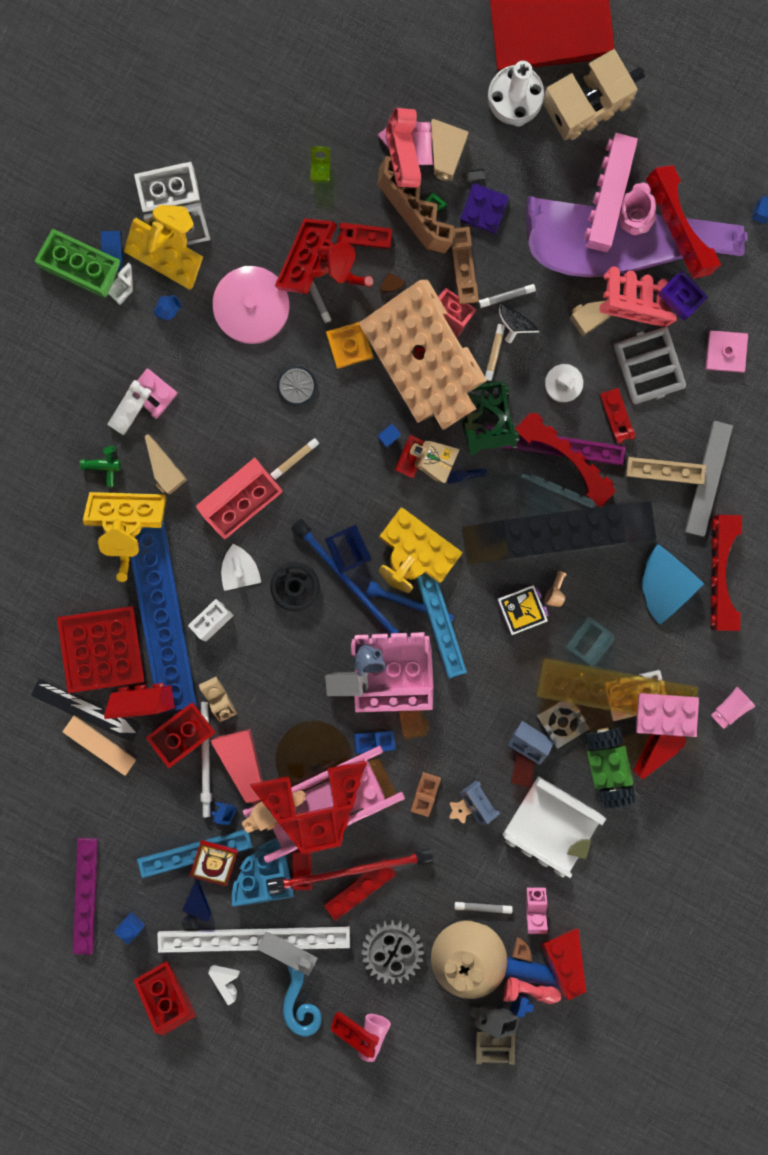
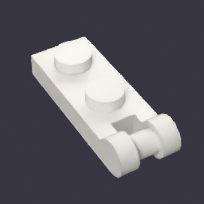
M134 380L107 425L125 435L151 394V390L143 388L138 381ZM137 392L138 394H140V398L134 396V393Z

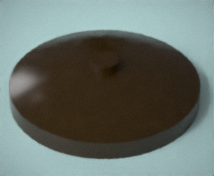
M319 720L304 721L290 728L280 740L276 750V768L280 778L290 777L291 787L327 771V768L336 767L352 759V752L347 738L334 725ZM329 778L326 779V780H324V781H322V782H320V783H318V784H316V785H314V786H312V787H309V788H307V789H305V790H303V791L305 792V791H307V790H309V789H311V788H313V787H316V786H318V785H320V784H322V783L328 781Z

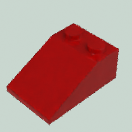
M192 702L145 738L166 766L170 768L216 732Z
M651 734L632 772L642 779L646 778L675 756L680 749L684 748L687 741L685 739L686 736Z
M168 961L133 980L156 1034L165 1035L196 1017L192 1004Z

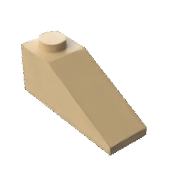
M605 301L587 303L585 306L580 304L572 310L573 314L570 316V320L582 337L612 317V315L599 313V307Z
M147 434L145 440L154 478L158 482L156 486L162 493L171 494L185 483L187 478L157 442Z

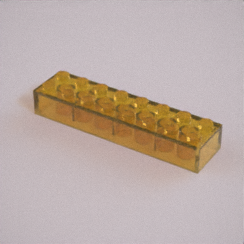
M542 657L535 695L541 698L637 716L638 693L697 697L699 688L695 685Z

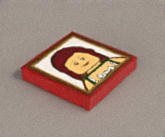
M201 840L190 877L227 886L238 849Z

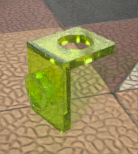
M312 146L310 181L329 182L331 165L330 147ZM321 151L326 154V157L318 158L315 154Z

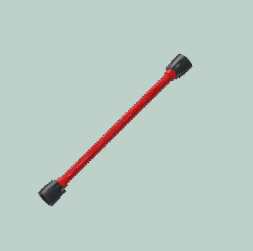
M431 848L416 850L415 854L405 858L381 861V863L376 862L359 867L355 866L320 873L318 875L313 874V876L308 875V877L303 876V878H293L291 880L283 879V876L267 879L270 895L283 893L285 889L291 886L303 885V883L308 884V882L313 883V881L318 882L403 864L417 863L418 866L433 863Z

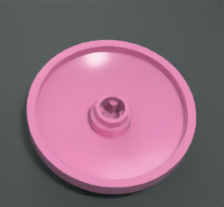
M246 266L231 271L219 282L213 296V313L218 325L226 335L241 343L257 344L273 338L281 331L289 315L290 303L287 291L278 290L275 287L278 279L275 274L261 267Z

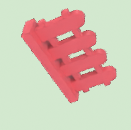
M615 266L608 269L607 273L604 274V279L607 280V291L604 292L603 298H607V300L600 305L599 313L660 327H668L676 321V313H671L672 308L657 294L668 283V280L661 279L655 285L653 284V278L650 275H645L638 281L636 273L631 270L622 277L620 276V270ZM620 283L624 284L623 295H620ZM637 287L640 288V299H637ZM653 291L656 292V303L653 302Z

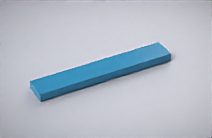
M424 572L420 577L416 578L447 678L465 674L467 671L439 584Z
M245 829L204 840L238 849V852L253 848L250 832L247 833ZM200 842L138 858L137 862L142 878L192 865Z

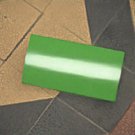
M52 229L34 262L39 268L106 298L121 261Z

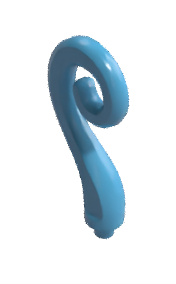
M287 965L291 982L284 999L283 1017L286 1025L294 1034L308 1037L320 1028L322 1022L321 1012L313 1004H303L297 1010V1019L303 1021L305 1013H311L313 1015V1022L310 1025L303 1026L295 1020L293 1005L302 987L304 973Z

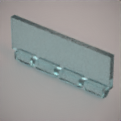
M522 474L521 476L532 483L543 486L590 508H595L598 505L592 499L585 496L580 497V494L566 488L563 490L562 486L550 481L545 482V479L534 474L532 476Z

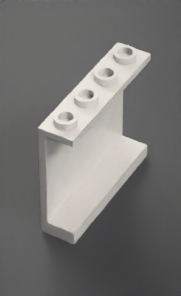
M538 776L505 829L503 836L508 845L514 848L517 845L526 856L531 858L533 855L538 858V862L541 865L553 867L555 869L554 872L559 876L564 877L566 875L571 878L572 874L570 871L578 857L567 854L569 847L581 839H590L599 824L603 825L606 818Z

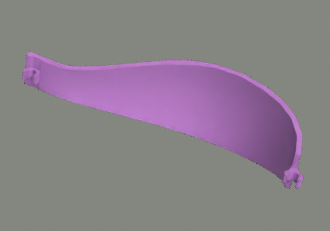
M527 196L526 233L531 254L539 263L551 270L572 276L604 277L608 269L613 266L620 270V274H625L630 270L638 271L683 258L663 215L655 214L656 221L649 231L639 235H631L621 229L618 218L612 246L608 253L585 247L587 240L584 239L586 229L590 228L591 222L588 219L591 210L595 209L594 206ZM686 218L696 235L709 248H714L716 253L743 256L745 254L747 232L744 233V226Z

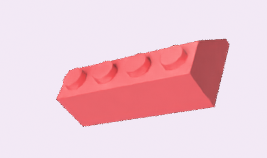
M253 458L197 504L196 507L203 518L225 540L279 496L283 490L259 461Z

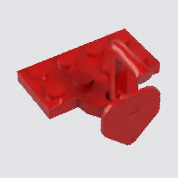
M304 218L275 287L282 291L308 294L314 278L323 276L328 272L337 283L346 281L349 284L366 287L373 285V278L371 276H354L350 272L356 256L355 249L347 241H341L336 244L331 241L337 227L333 221Z

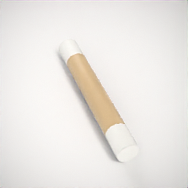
M502 324L497 326L485 378L488 382H492L505 325Z
M315 438L274 470L271 476L276 480L319 445V442Z

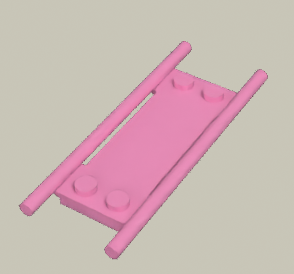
M378 746L338 766L360 761L367 762V760L383 753L381 746ZM367 762L360 780L361 784L357 790L354 806L350 813L361 808L364 810L349 816L347 826L405 799L403 792L387 799L384 798L385 796L369 762ZM325 771L291 787L292 794L328 779V772ZM329 780L305 791L306 798L297 807L295 813L299 814L332 807ZM255 805L243 810L245 817L251 815ZM278 822V825L273 830L281 849L264 856L266 863L298 849Z

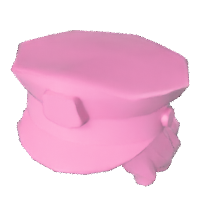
M644 182L635 184L633 190L624 196L619 220L621 229L631 235L648 232L656 221L655 198L650 194L651 188L648 184Z

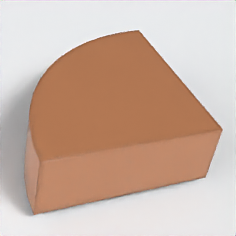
M517 937L512 957L531 962L532 954L528 944Z

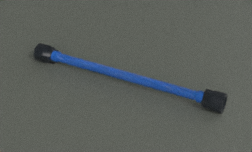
M302 518L290 528L300 540L303 538L314 547L313 549L324 558L323 560L335 571L338 577L340 576V579L345 582L346 586L363 602L372 615L381 622L380 624L389 631L390 636L393 633H404L402 630L398 631L391 626L392 624L363 595L364 593L352 582L349 576L345 575L346 573L342 571L341 567L334 562L331 556L329 557V554L313 538V535L310 533L312 529Z

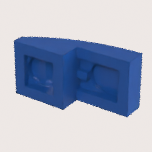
M101 231L102 252L121 261L117 271L119 273L124 268L121 231Z
M393 730L353 734L356 754L365 753L378 746H381L383 751L396 750Z

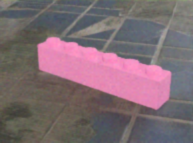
M615 133L613 139L608 140L606 151H609L608 156L604 157L601 167L604 169L603 175L600 174L597 186H600L599 193L596 192L593 199V204H596L595 209L591 210L588 219L591 225L590 228L586 229L584 239L587 240L585 245L587 248L608 253L612 246L638 138Z

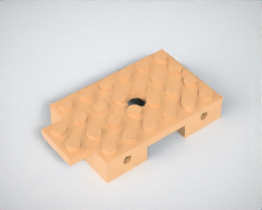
M419 280L359 322L417 423L425 421L434 415L442 430L476 410L467 393L486 382L487 379L468 347H461L444 318L447 311L428 280ZM416 345H422L426 350L422 360H417L413 356V348Z

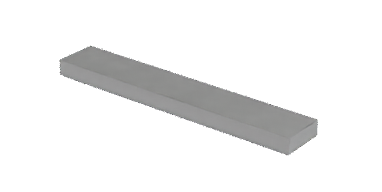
M713 421L702 462V465H706L705 480L703 485H696L685 528L686 533L705 537L733 425Z

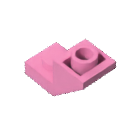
M546 888L526 889L528 934H547Z

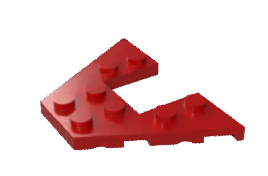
M360 761L327 768L333 806L296 814L289 776L252 783L250 787L302 854L341 846L343 834L347 828L348 818L351 809H353L356 793L360 787V780L367 762Z

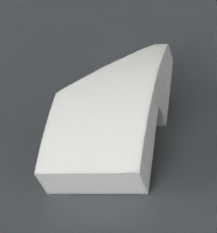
M129 263L117 274L118 277L114 280L108 293L119 305L133 291L132 268Z

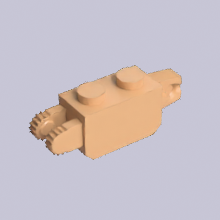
M299 790L292 794L295 811L306 798L304 791ZM262 801L255 805L251 815L242 822L247 833L260 829V831L267 829L269 831L278 825L276 819Z

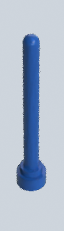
M370 581L366 596L372 598L373 596H380L427 613L424 604L383 590L381 586H378V583ZM448 613L450 621L452 622L454 620V616Z

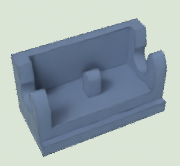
M521 721L507 745L538 765H541L548 756L555 741H552L551 738Z
M474 781L462 790L460 795L478 823L486 825L500 813L493 808L480 788V782Z

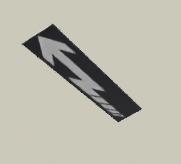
M40 678L31 694L42 701L131 742H134L141 727L140 724L124 717L104 719L105 708L73 693H68V691Z

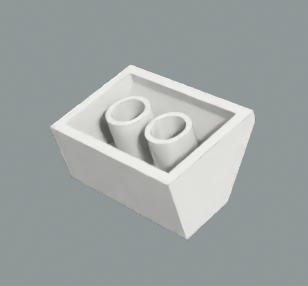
M192 162L134 174L143 213L151 212L159 205L178 206L200 201L198 182Z

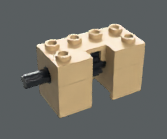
M613 49L589 63L591 71L589 75L583 77L589 89L582 91L572 73L547 87L543 105L563 140H574L585 129L589 131L595 128L599 121H607L614 116L615 112L619 110L622 112L631 106V102L635 99L634 96L638 90L635 83L645 77L643 68L638 67L628 73L616 50Z

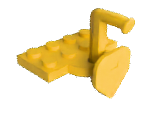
M159 205L152 213L153 218L157 221L152 223V227L135 218L130 227L124 252L191 290L203 256L187 247L185 233L193 227V221L188 210L183 206Z
M89 492L83 523L86 526H103L105 534L98 539L99 550L107 556H120V569L116 575V579L119 582L127 580L130 557L136 556L139 552L138 541L134 537L140 533L142 527L162 528L167 501L166 495Z
M401 507L379 536L380 540L394 549L390 559L392 569L382 565L378 571L391 587L410 593L413 586L405 579L418 578L425 572L440 584L463 552Z

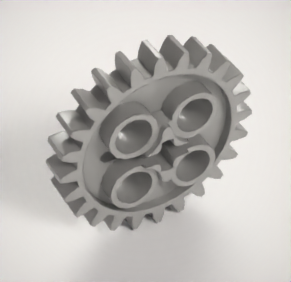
M394 920L391 921V925L384 921V927L377 924V931L371 928L370 933L372 936L366 935L365 939L368 942H363V947L367 948L362 950V954L367 955L363 957V962H369L366 965V970L372 968L370 975L372 976L377 973V980L383 977L385 984L388 979H391L392 984H394L395 979L402 983V977L409 980V973L415 976L414 968L420 969V965L417 962H423V958L419 956L424 954V950L419 949L423 946V942H417L420 939V935L414 936L415 929L413 928L409 931L408 923L402 927L401 921H399L398 925H395ZM391 935L394 937V940L388 943L384 938ZM399 937H401L402 940L396 947V953H393L391 955L388 965L384 967L383 965L386 963L390 956V951L394 950L397 940L399 939ZM409 945L411 949L408 952H404L401 950V947ZM382 952L385 956L382 959H377L375 954ZM393 962H400L401 967L393 968L391 964Z

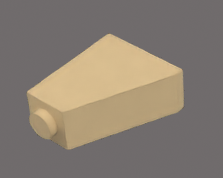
M432 119L431 142L434 175L442 181H452L469 132Z

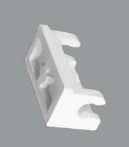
M215 599L188 626L201 640L207 641L234 615L224 607L223 603Z

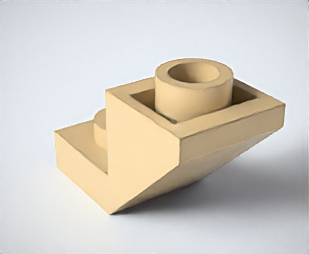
M217 677L199 685L201 692L209 701L212 713L219 722L237 714Z

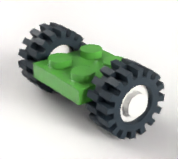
M605 727L587 732L586 737L590 749L587 753L595 789H601L599 791L601 806L609 809L627 806L636 802L626 747H614L623 743L620 727Z

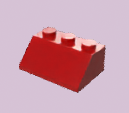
M164 683L152 684V687L147 688L145 684L135 686V689L131 690L129 686L120 687L117 692L111 693L104 719L152 715L173 709L175 706L172 685L164 686Z

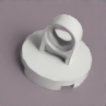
M569 364L555 366L548 372L545 378L546 393L552 400L559 403L573 401L580 395L583 389L581 373L577 368Z

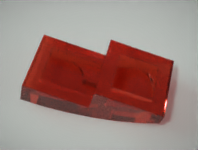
M516 751L511 783L530 787L535 762Z

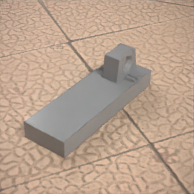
M267 931L257 948L259 951L307 976L310 975L318 959L314 955Z

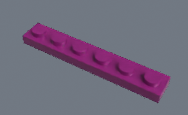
M98 838L77 839L73 954L92 955L94 952Z

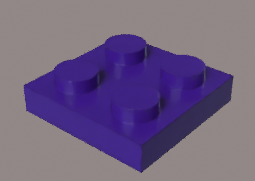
M473 183L460 221L496 234L509 196Z
M682 270L657 293L683 321L708 298Z

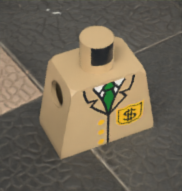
M425 441L423 446L415 443L410 450V454L417 457L415 466L435 481L441 483L446 482L459 452L457 448L431 441Z

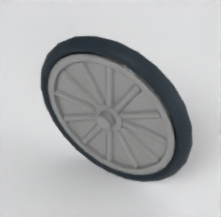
M302 366L286 368L277 380V392L280 398L292 406H302L309 403L317 391V382L314 374Z

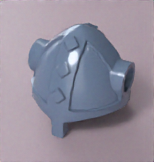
M367 644L359 648L354 659V669L358 671L359 676H364V672L377 673L387 669L379 649H375Z

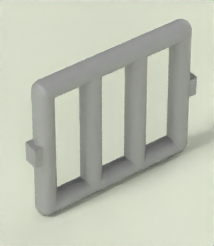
M667 327L647 333L642 331L636 333L634 337L614 344L617 359L633 404L654 398L657 400L665 397L666 394L686 387L683 372ZM659 336L663 337L665 347L632 358H625L622 348ZM665 354L669 355L672 365L635 377L631 376L629 366ZM672 372L675 373L677 383L637 395L635 384Z

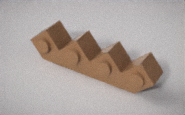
M385 156L379 167L377 185L425 248L445 254L453 243L454 226L436 221L437 204L419 200L420 186L418 188L397 186L391 157Z

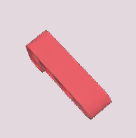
M395 108L386 127V137L398 187L418 188L421 182V173L412 137V131L417 120L415 109Z

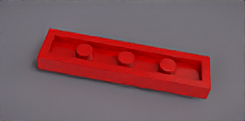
M392 867L366 872L324 903V907L336 921L396 876V872Z

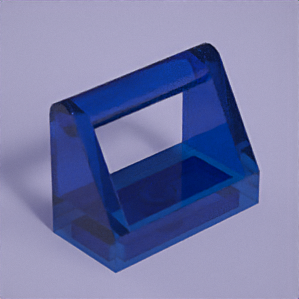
M356 525L325 539L340 574L372 560ZM345 535L357 561L348 567H345L333 541Z

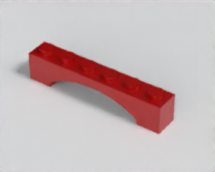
M674 165L655 168L646 178V182L651 188L655 201L692 279L711 275L721 266V263L714 248H709L696 235L682 211L678 196V184L681 180Z
M529 412L514 428L515 431H518V434L528 443L532 440L543 442L563 453L574 464L583 478L586 487L584 494L597 506L602 507L615 493L616 490L613 488L615 484L608 477L603 479L599 475L601 471L593 464L589 466L585 462L587 458L579 451L576 453L570 449L572 445L565 438L560 440L556 436L558 432L552 426L546 427L542 423L544 419L536 412L534 414Z
M715 515L711 521V529L714 531V538L711 539V549L714 550V554L710 563L711 569H713V577L710 579V586L713 588V596L710 597V606L713 607V614L710 615V626H712V630L740 631L741 612L735 610L728 594L726 564L737 535H742V515Z

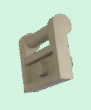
M476 1029V1065H482V1063H508V1065H514L515 1034L497 1039L481 1029ZM482 1051H508V1055L482 1054Z

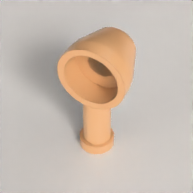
M557 571L554 584L545 595V604L556 607L563 605L565 595L559 589L564 577L567 575L566 573Z

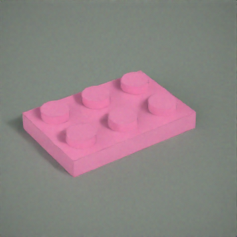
M638 693L636 732L697 737L699 698Z

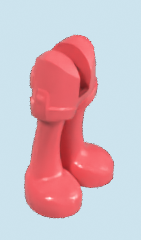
M512 977L507 978L504 985L503 1001L505 1002L515 1001L519 993L530 995L536 998L537 1001L547 1004L557 1003L561 999L560 991L552 986L536 987Z

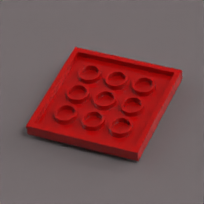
M134 606L57 617L68 693L145 682Z

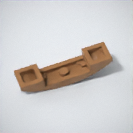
M470 227L455 228L453 233L452 255L460 305L479 302L471 249Z

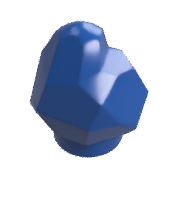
M175 295L161 296L157 306L154 308V314L156 317L164 320L172 319L177 311L181 309V303Z

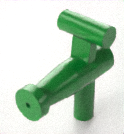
M112 445L104 448L103 452L106 454V459L90 461L81 459L80 461L81 470L106 471L107 487H114V471L121 470V461L112 460V453L116 451L115 446Z

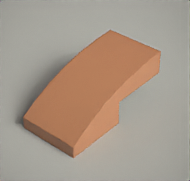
M422 772L411 812L429 817L441 777Z

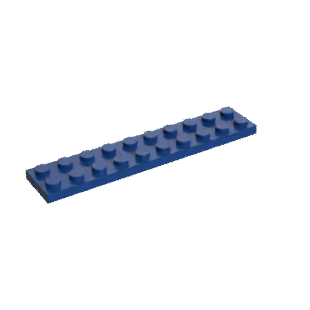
M163 518L162 528L142 527L140 533L134 537L138 541L139 552L136 556L131 557L153 684L164 683V686L172 685L175 708L161 713L184 709L192 702L196 707L198 706Z

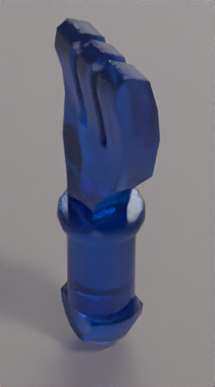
M485 468L467 470V472L461 470L450 471L447 481L450 484L461 482L465 478L485 477L488 471Z

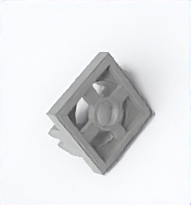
M570 696L537 715L552 741H555L554 745L557 749L590 729ZM559 708H567L573 712L569 715L561 714ZM554 712L556 716L555 723L549 726V718ZM560 717L568 719L566 727L558 725L557 721ZM577 717V727L572 732L569 726L571 720ZM559 728L565 730L568 736H558L553 731Z

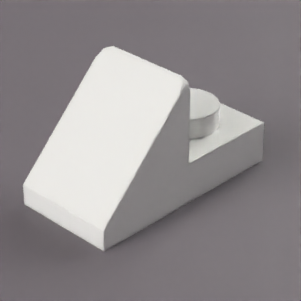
M216 965L211 966L208 972L226 1003L228 1005L232 1004L236 1000L237 990L229 982L236 979L240 971Z

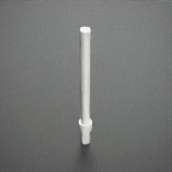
M203 701L201 702V714L209 723V702ZM209 738L202 743L201 802H203V817H211L210 802L212 801V793H210Z

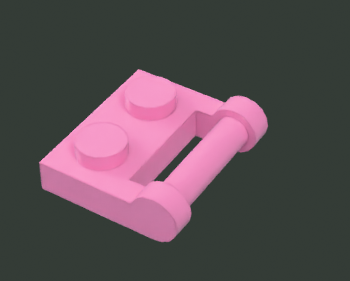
M148 368L137 380L140 386L150 389V395L160 403L158 407H155L146 400L143 405L144 408L152 413L151 416L157 419L178 393ZM137 392L134 393V396L140 398V394H138Z

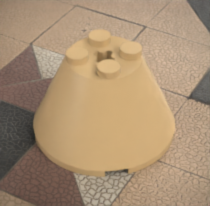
M473 921L453 923L438 935L433 944L431 952L433 973L441 986L455 996L466 999L484 997L500 985L506 973L508 960L503 941L493 929L485 924L482 925Z

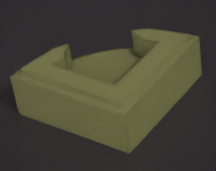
M581 839L569 847L567 854L586 859L591 840Z

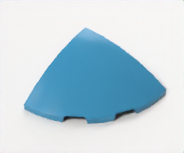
M659 544L652 550L645 563L646 568L642 577V592L645 595L646 607L650 614L661 625L689 600L704 583Z
M277 838L260 845L258 850L251 856H248L239 869L241 871L237 881H234L232 906L294 897L292 886L285 889L283 893L270 895L267 879L283 876V879L291 880L286 855L269 863H266L264 860V856L281 849Z

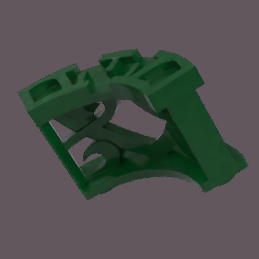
M503 381L485 383L472 390H482L481 396L467 393L476 410L477 405L480 406L478 413L471 412L465 416L466 420L462 421L469 454L474 455L478 454V450L511 446L512 449L517 448L516 443L519 442L518 431H515L510 417L507 397L510 396L508 385H505ZM498 388L499 398L494 399L492 391L489 394L488 400L485 399V390ZM484 408L499 419L497 425L491 431L483 425L472 424V422L481 418Z

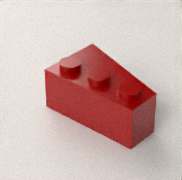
M574 928L541 943L542 951L564 999L570 1000L585 993L586 985L579 929Z

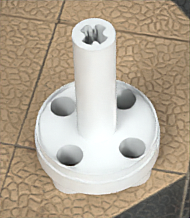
M519 61L516 65L506 67L498 72L491 81L488 91V107L494 116L506 124L517 127L531 121L539 113L544 100L542 81L527 61ZM535 89L539 92V94L533 95L531 94L530 90ZM498 96L502 101L495 102L492 98ZM515 112H522L524 117H517Z

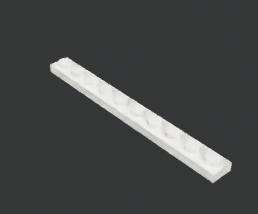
M350 927L159 931L158 953L258 950L257 948L266 931L300 949L350 948Z

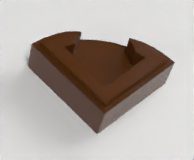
M389 272L379 290L393 292L401 289L406 282Z

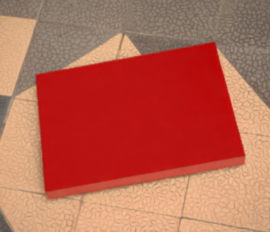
M490 0L497 71L516 65L519 61H527L532 68L591 62L593 58H599L614 49L609 0Z

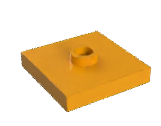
M359 322L326 331L337 369L374 359L369 340Z

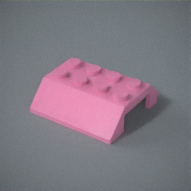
M424 632L411 633V637H408L407 633H393L391 638H388V634H372V638H369V635H355L351 643V652L355 658L359 648L367 644L381 651L387 669L383 672H368V691L363 692L361 696H354L355 712L433 710L434 683L432 649L429 636H425Z

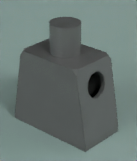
M494 1004L481 1007L473 1005L470 1010V1015L476 1018L475 1027L491 1036L500 1039L515 1034L519 1017L512 1011Z

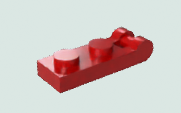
M339 223L340 236L337 237V243L347 241L350 245L390 250L391 228ZM348 231H353V237H347Z
M619 388L599 394L616 444H621L626 439H635L636 435L631 426ZM624 427L626 432L620 433L618 428Z
M342 1012L335 1013L330 1030L364 1056L373 1058L376 1051L374 1048L378 1045L379 1037L366 1031Z

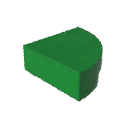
M433 192L425 200L437 204V212L447 207V204Z

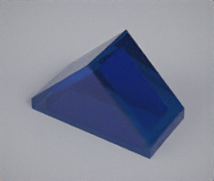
M197 880L192 886L182 911L204 921H210L213 914L201 883Z

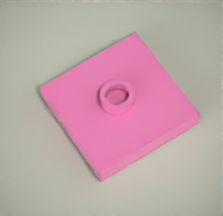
M710 330L708 332L705 370L744 373L748 334Z

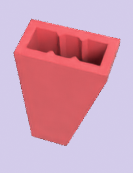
M251 729L213 738L211 740L212 745L245 802H251L252 805L260 803V798L250 787L252 783L263 781Z

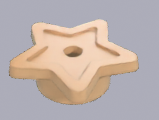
M462 799L458 803L450 802L452 812L449 818H458L462 823H465L466 816L472 813L465 801Z

